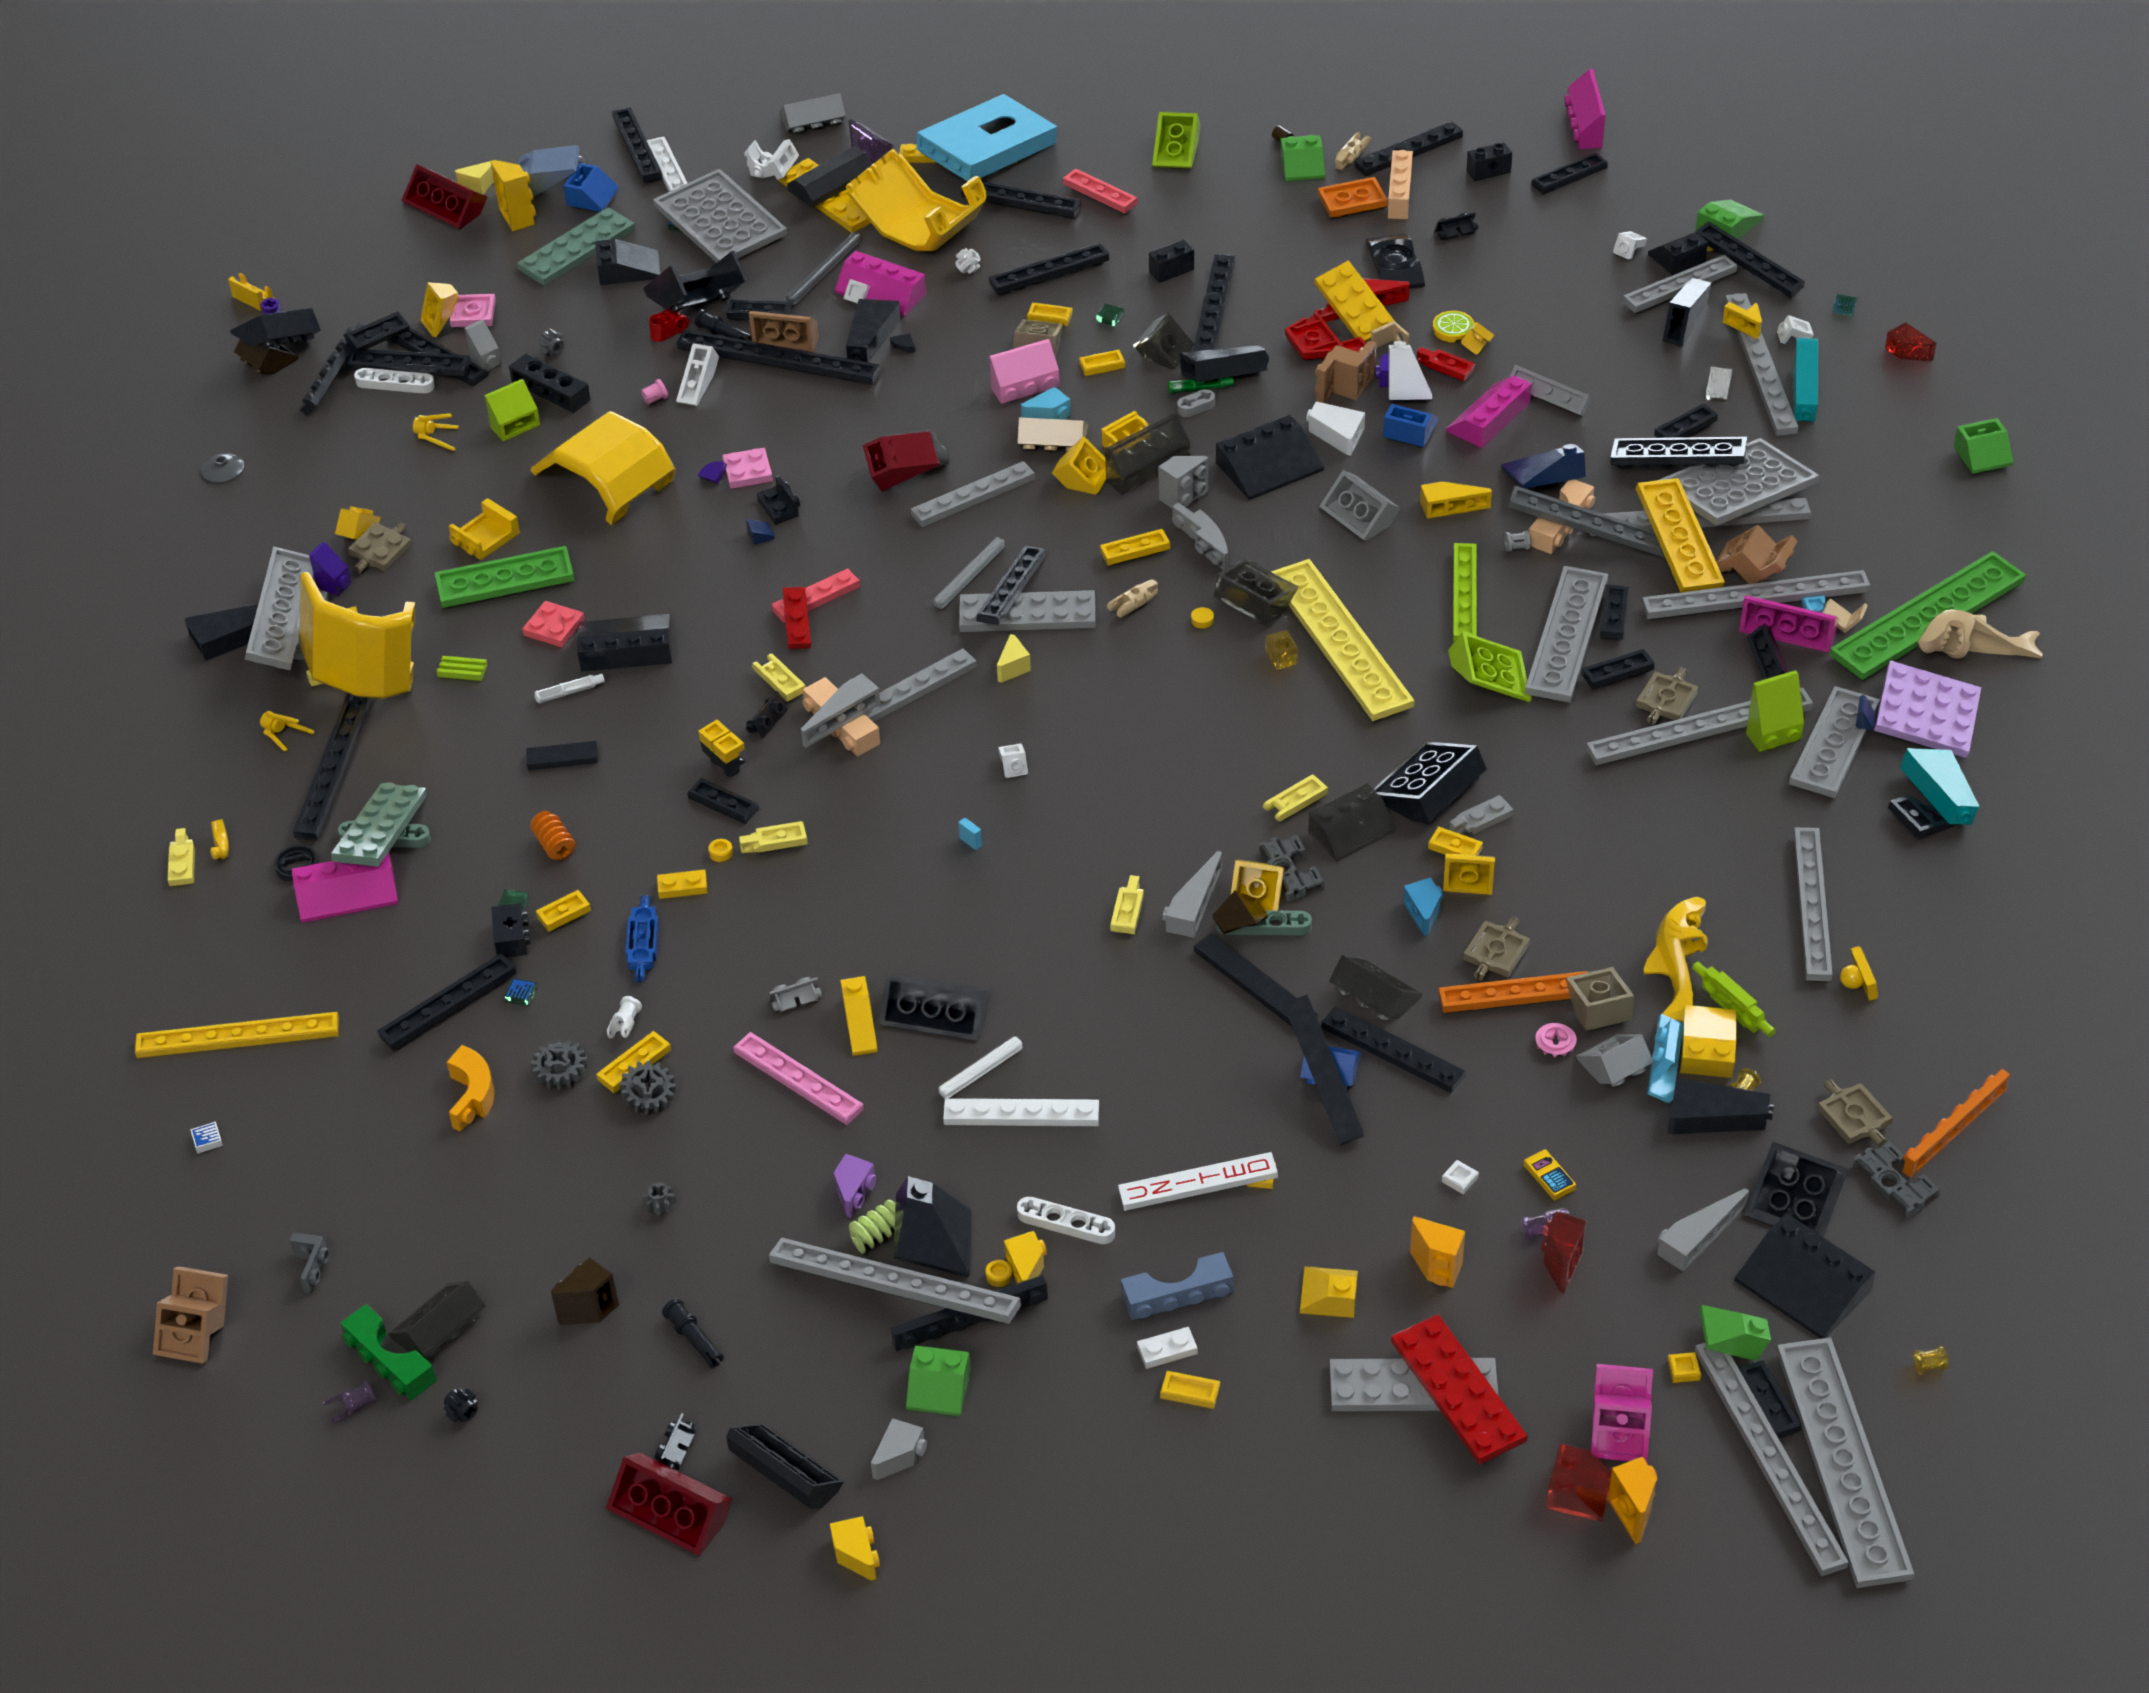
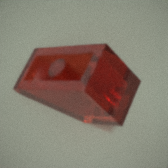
M1905 322L1887 332L1885 349L1899 359L1934 360L1937 343Z

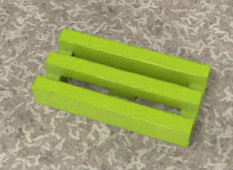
M442 656V662L439 663V668L436 672L437 676L442 678L482 681L488 666L487 659Z

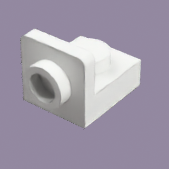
M1631 231L1619 233L1613 253L1626 259H1632L1636 248L1646 245L1647 238Z
M1789 315L1780 323L1777 330L1780 342L1786 344L1791 336L1794 338H1812L1814 336L1809 322Z
M1021 743L998 747L1006 778L1028 774L1026 754Z

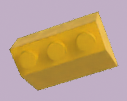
M497 160L490 161L499 211L511 230L516 231L535 225L534 216H536V211L533 204H531L533 194L528 187L530 177L527 171L524 172L518 164Z

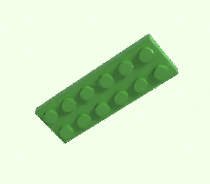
M566 546L434 572L442 608L575 581Z

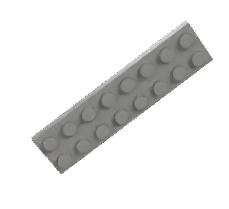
M273 546L245 660L274 666L279 669L291 670L300 632V574L308 572L313 578L309 555Z
M1564 566L1525 687V694L1571 703L1609 574Z

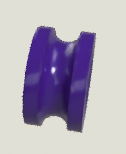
M268 298L262 301L263 315L281 312L277 299Z

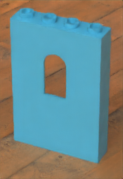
M1002 94L917 132L916 150L968 182L974 176L982 178L1056 144L1057 126L1005 94ZM1003 117L1010 118L1016 122L1014 125L992 135L979 128Z

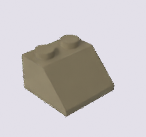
M1613 967L1566 978L1575 1016L1586 1031L1633 1020L1634 995Z

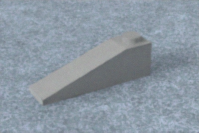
M860 674L844 683L801 728L803 746L807 748L881 705L879 688L864 674Z
M1217 851L1172 898L1170 906L1165 907L1162 920L1166 922V932L1195 937L1222 870V852Z
M1744 1188L1675 1222L1668 1230L1664 1229L1657 1239L1659 1243L1657 1255L1684 1272L1747 1207L1749 1190Z

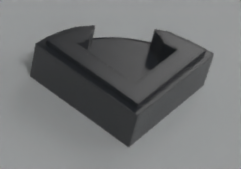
M910 333L890 337V344L893 348L904 349V352H915V345Z

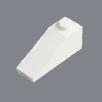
M693 343L677 396V403L692 406L699 404L714 376L719 359L713 347Z

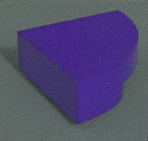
M722 461L711 462L700 470L698 476L719 484L727 464Z

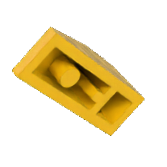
M1449 482L1424 484L1420 487V503L1427 519L1491 508V488Z
M865 976L840 980L853 1056L878 1052Z

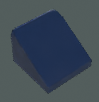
M746 520L747 532L754 544L775 539L767 522Z
M1861 695L1857 710L1856 726L1860 729L1874 730L1875 711L1866 696Z

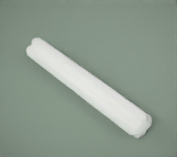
M1012 1037L939 1086V1094L944 1099H949L1023 1048L1021 1040L1017 1037Z

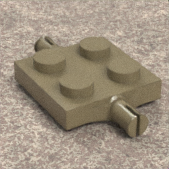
M375 522L348 548L349 555L360 560L353 567L354 571L361 574L367 566L386 571L412 546L411 539L401 535L407 529V526L399 522L395 528L389 529Z
M1679 668L1675 676L1664 675L1655 671L1636 701V707L1651 712L1647 717L1649 724L1651 722L1652 725L1656 724L1660 716L1671 720L1682 719L1698 694V686L1683 680L1688 674L1685 668Z
M1514 916L1510 917L1506 926L1484 921L1463 953L1464 961L1479 966L1473 974L1476 979L1479 977V980H1483L1487 971L1495 972L1507 978L1510 976L1530 945V938L1515 931V928L1520 923L1518 918L1514 920Z
M1832 1079L1824 1083V1087L1832 1095L1828 1099L1819 1102L1817 1110L1849 1145L1866 1137H1870L1878 1147L1887 1142V1139L1883 1137L1879 1130L1891 1125L1893 1118L1861 1083L1844 1089H1840Z

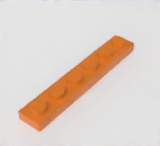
M1588 971L1439 987L1438 995L1443 1013L1571 999L1566 978L1585 974Z
M2001 1069L1995 1076L1990 1075L1979 1090L1975 1089L1972 1091L1968 1100L1963 1105L1960 1103L1955 1107L1950 1117L1947 1119L1943 1118L1931 1134L1929 1132L1926 1133L1917 1147H1911L1905 1153L1903 1173L1912 1178L2007 1091L2011 1074Z

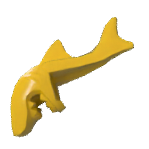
M1693 897L1680 902L1665 915L1657 929L1656 946L1647 958L1643 973L1647 975L1662 974L1669 976L1675 993L1672 1003L1662 1014L1682 1023L1684 1020V1006H1693V992L1685 957L1697 951L1703 952L1708 944L1707 936L1700 929H1697L1700 927L1701 917L1706 908L1705 899L1700 897ZM1700 938V941L1695 939L1693 942L1691 939Z

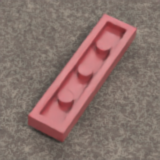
M1076 168L1063 177V185L1124 214L1138 204L1137 197Z
M847 568L805 588L808 611L859 588L860 580ZM783 599L772 603L771 606L772 611L785 623Z

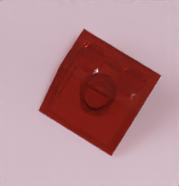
M1556 1211L1553 1219H1548L1545 1223L1543 1235L1546 1236L1543 1240L1541 1251L1545 1252L1543 1263L1558 1290L1565 1293L1583 1255L1587 1221Z
M1560 1443L1548 1488L1546 1509L1602 1522L1609 1494L1612 1470L1589 1450Z

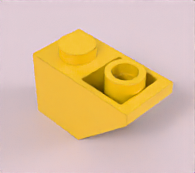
M350 506L349 510L341 508L335 534L358 539L375 522L379 523L381 517L373 515L374 511L354 506Z
M863 1516L830 1523L837 1563L869 1580H876L875 1568L880 1567L877 1550L871 1551L870 1544L874 1543L871 1526H865Z

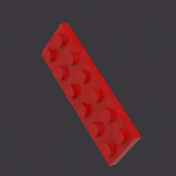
M1439 1314L1391 1336L1393 1346L1479 1465L1527 1442L1528 1435Z

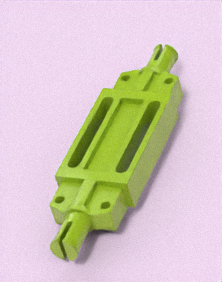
M1699 961L1694 963L1692 970L1701 976L1703 980L1702 988L1723 1009L1736 1010V1020L1741 1025L1747 1027L1752 1033L1761 1030L1769 1038L1776 1033V1029L1766 1022L1764 1012L1757 1007V1001L1723 971L1719 973L1712 966L1707 969Z

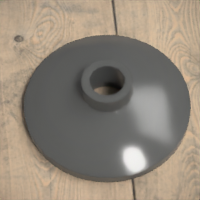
M219 454L204 462L201 467V474L210 483H228L237 479L243 473L244 462L239 456L234 454Z

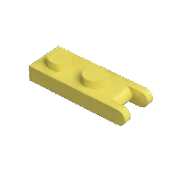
M772 653L767 655L769 661L767 664L761 666L757 661L752 663L754 671L775 691H778L787 702L803 694V689L806 688L805 684Z
M1312 774L1267 800L1263 804V808L1266 811L1274 807L1278 809L1279 812L1275 815V819L1281 822L1327 795L1328 787Z

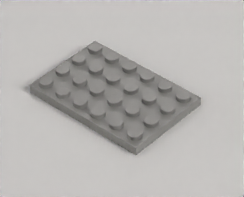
M720 169L653 199L654 206L716 263L731 251H735L737 258H740L787 235V228Z
M1761 438L1747 443L1744 464L1729 466L1728 464H1718L1716 466L1696 464L1659 479L1679 478L1693 511L1716 526L1819 483V475Z

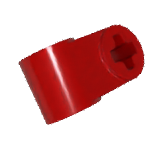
M664 310L649 317L650 338L656 342L665 341L678 333H682L689 326V319L685 315H680L679 311L673 314L672 311Z

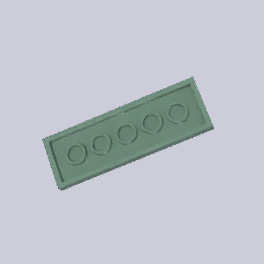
M607 207L517 263L518 270L545 286L596 254L595 241L603 239L620 240L636 230L635 223Z
M390 782L381 783L332 851V862L379 867L427 797L426 788L415 785H395Z

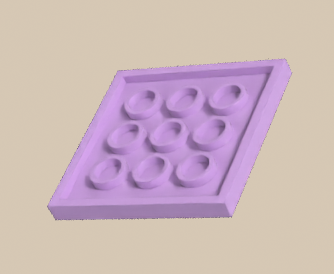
M1890 661L1887 667L1874 731L1934 749L1952 750L1954 755L1967 758L1981 687Z

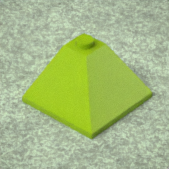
M1462 632L1448 649L1451 666L1470 683L1527 702L1532 700L1531 695L1525 694L1528 680L1521 651Z

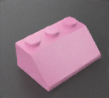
M1049 339L989 356L991 389L1001 404L1040 393L1053 387H1060L1059 368Z

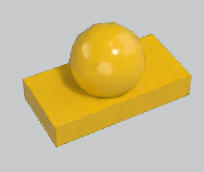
M1861 947L1851 948L1853 965H1848L1842 969L1840 973L1841 983L1849 989H1857L1863 986L1869 1001L1877 999V983Z

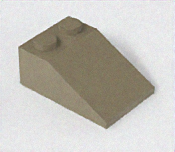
M1022 319L1014 332L1013 349L1049 339L1056 359L1064 324Z

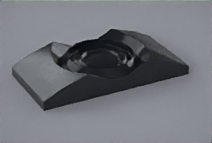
M1406 233L1366 239V244L1380 280L1407 281L1410 284L1409 289L1425 287L1420 260L1416 258L1412 240Z

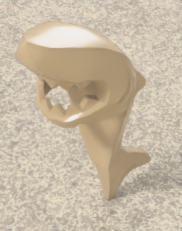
M1954 609L1946 610L1937 615L1926 627L1917 643V646L1927 654L1934 651H1943L1951 658L1956 659L1964 658L1968 651L1987 654L2020 655L2039 659L2043 656V653L2035 646V641L2040 635L2038 631H2029L2019 637H2008L1987 624L1985 615H1973Z

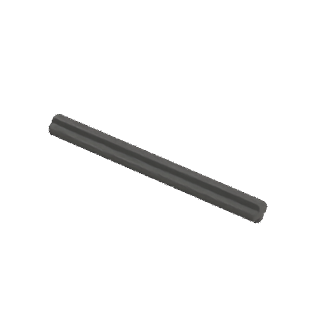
M852 232L786 296L787 301H790L792 306L796 305L861 241V235Z

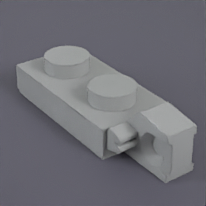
M1498 795L1457 815L1456 818L1449 822V830L1459 834L1471 832L1474 835L1512 817L1514 809Z

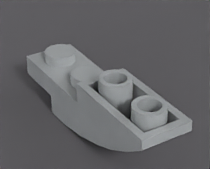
M1181 503L1172 506L1173 524L1187 533L1190 538L1195 539V549L1198 553L1203 554L1214 565L1226 571L1228 569L1227 544L1220 529L1213 520L1202 510L1193 513Z

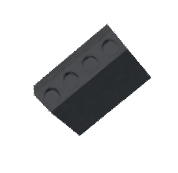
M1291 414L1216 443V464L1249 500L1324 470V466L1302 426Z
M670 614L580 622L577 635V653L581 672L671 664Z
M1425 741L1368 793V796L1411 821L1430 823L1436 819L1439 813L1449 807L1454 799L1463 794L1470 784L1477 781L1487 768L1477 745Z
M1786 1213L1768 1231L1736 1275L1735 1281L1820 1339L1827 1338L1872 1291L1876 1272Z

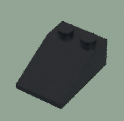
M618 239L595 241L600 285L651 280L661 274L658 250Z

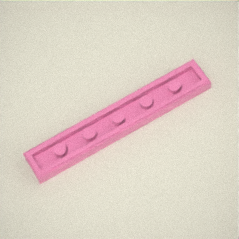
M749 1032L733 1047L735 1054L846 1125L864 1110L863 1103L752 1032Z

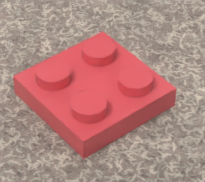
M544 601L522 628L523 636L562 648L578 629L580 622L585 620L584 612Z

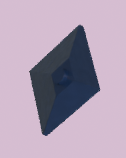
M1567 444L1560 449L1501 464V468L1521 488L1525 489L1586 477L1584 451L1574 444Z

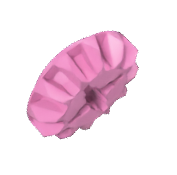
M1549 1023L1537 1031L1535 1041L1537 1049H1542L1544 1055L1550 1053L1555 1058L1557 1055L1561 1054L1565 1057L1568 1052H1573L1577 1038L1570 1027L1560 1023ZM1555 1036H1557V1039L1559 1041L1557 1045L1553 1044V1039H1555Z

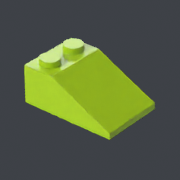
M1159 112L1152 167L1192 169L1201 128L1198 113Z
M1795 670L1753 683L1746 734L1758 751L1773 749L1777 746L1802 739L1804 716L1798 672Z

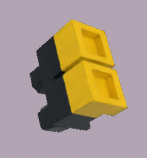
M718 720L698 730L702 751L710 758V761L721 767L728 777L739 773L740 765L746 762L739 755V752L745 749L744 742Z

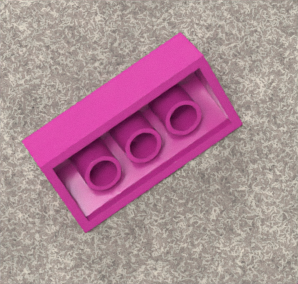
M1588 69L1568 86V95H1564V105L1567 107V116L1570 118L1573 140L1577 141L1579 149L1603 147L1605 111L1594 70Z
M854 251L844 261L835 287V293L845 295L850 279L869 285L870 289L866 299L900 301L901 316L904 317L926 295L925 274L858 251Z
M1515 375L1495 383L1446 428V432L1483 448L1530 404L1532 383Z
M1745 595L1739 632L1751 634L1765 623L1771 628L1774 639L1777 641L1830 653V648L1836 636L1839 618L1829 614Z
M389 852L379 867L329 861L292 869L294 889L302 923L399 904Z

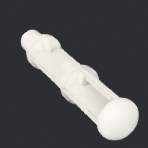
M603 674L588 675L550 688L537 690L534 696L536 702L542 704L549 700L594 688L597 684L604 683L605 681Z

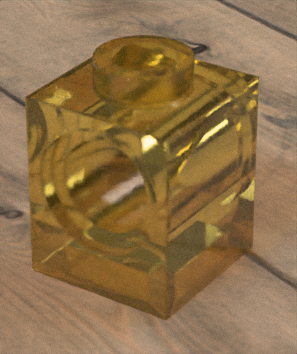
M1287 630L1266 636V654L1276 670L1298 663V647Z

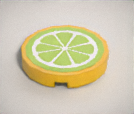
M1442 312L1433 320L1434 334L1442 341L1450 343L1460 339L1462 341L1474 320L1464 312Z

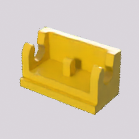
M239 273V282L233 276L228 279L232 297L259 311L263 310L261 308L263 300L275 298L272 295L271 288L265 286V291L247 283L246 277L242 273Z
M1133 411L1101 429L1102 446L1118 457L1150 439V433L1143 428L1147 427L1148 423L1136 411Z

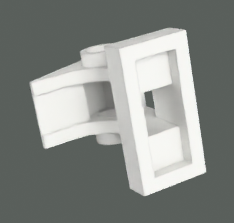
M790 139L784 140L774 155H771L769 152H763L756 140H754L747 151H745L744 156H747V166L751 176L766 178L775 175L776 179H781L794 164L799 154Z

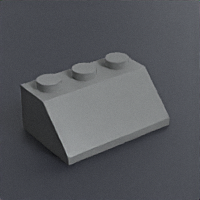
M840 93L783 105L779 112L787 132L793 131V133L802 132L807 127L818 129L823 127L825 123L836 125L842 123L846 116Z
M1342 470L1319 506L1365 541L1390 527L1401 510L1399 506L1358 476Z

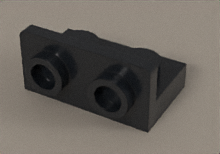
M780 476L775 477V487L756 493L758 502L775 525L799 517V498L796 494L793 495L789 484L784 482Z

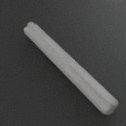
M996 537L933 599L934 606L943 609L1005 547V541Z

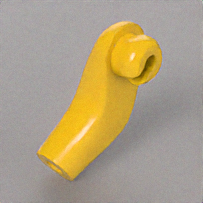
M223 819L211 822L212 835L216 847H212L210 852L214 860L219 858L224 860L228 857L229 842Z

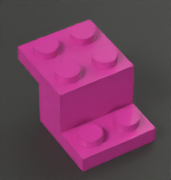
M1596 1364L1591 1458L1632 1461L1643 1456L1647 1463L1652 1414L1651 1391L1653 1369Z

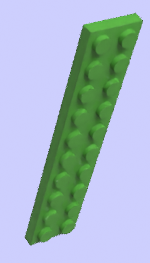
M1992 551L1830 648L1829 655L1860 679L1864 680L1887 666L1890 661H1895L1918 647L1917 643L1924 630L1940 613L1954 609L1972 614L2025 582L2026 574Z

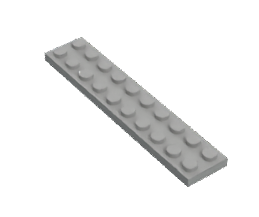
M1831 1337L1777 1345L1776 1352L1845 1556L1849 1562L1848 1565L1856 1588L1913 1580L1914 1571Z

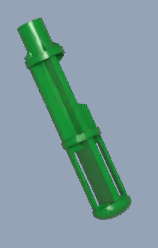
M1233 377L1196 382L1192 379L1169 381L1168 391L1173 394L1217 388L1223 389L1225 386L1234 385Z

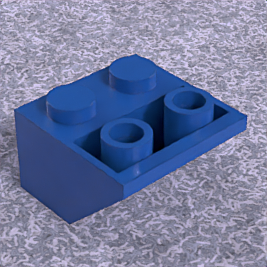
M579 163L576 172L571 174L563 185L567 206L596 212L604 210L619 190V186L598 166Z
M1391 404L1384 416L1383 437L1424 447L1439 418L1430 413Z

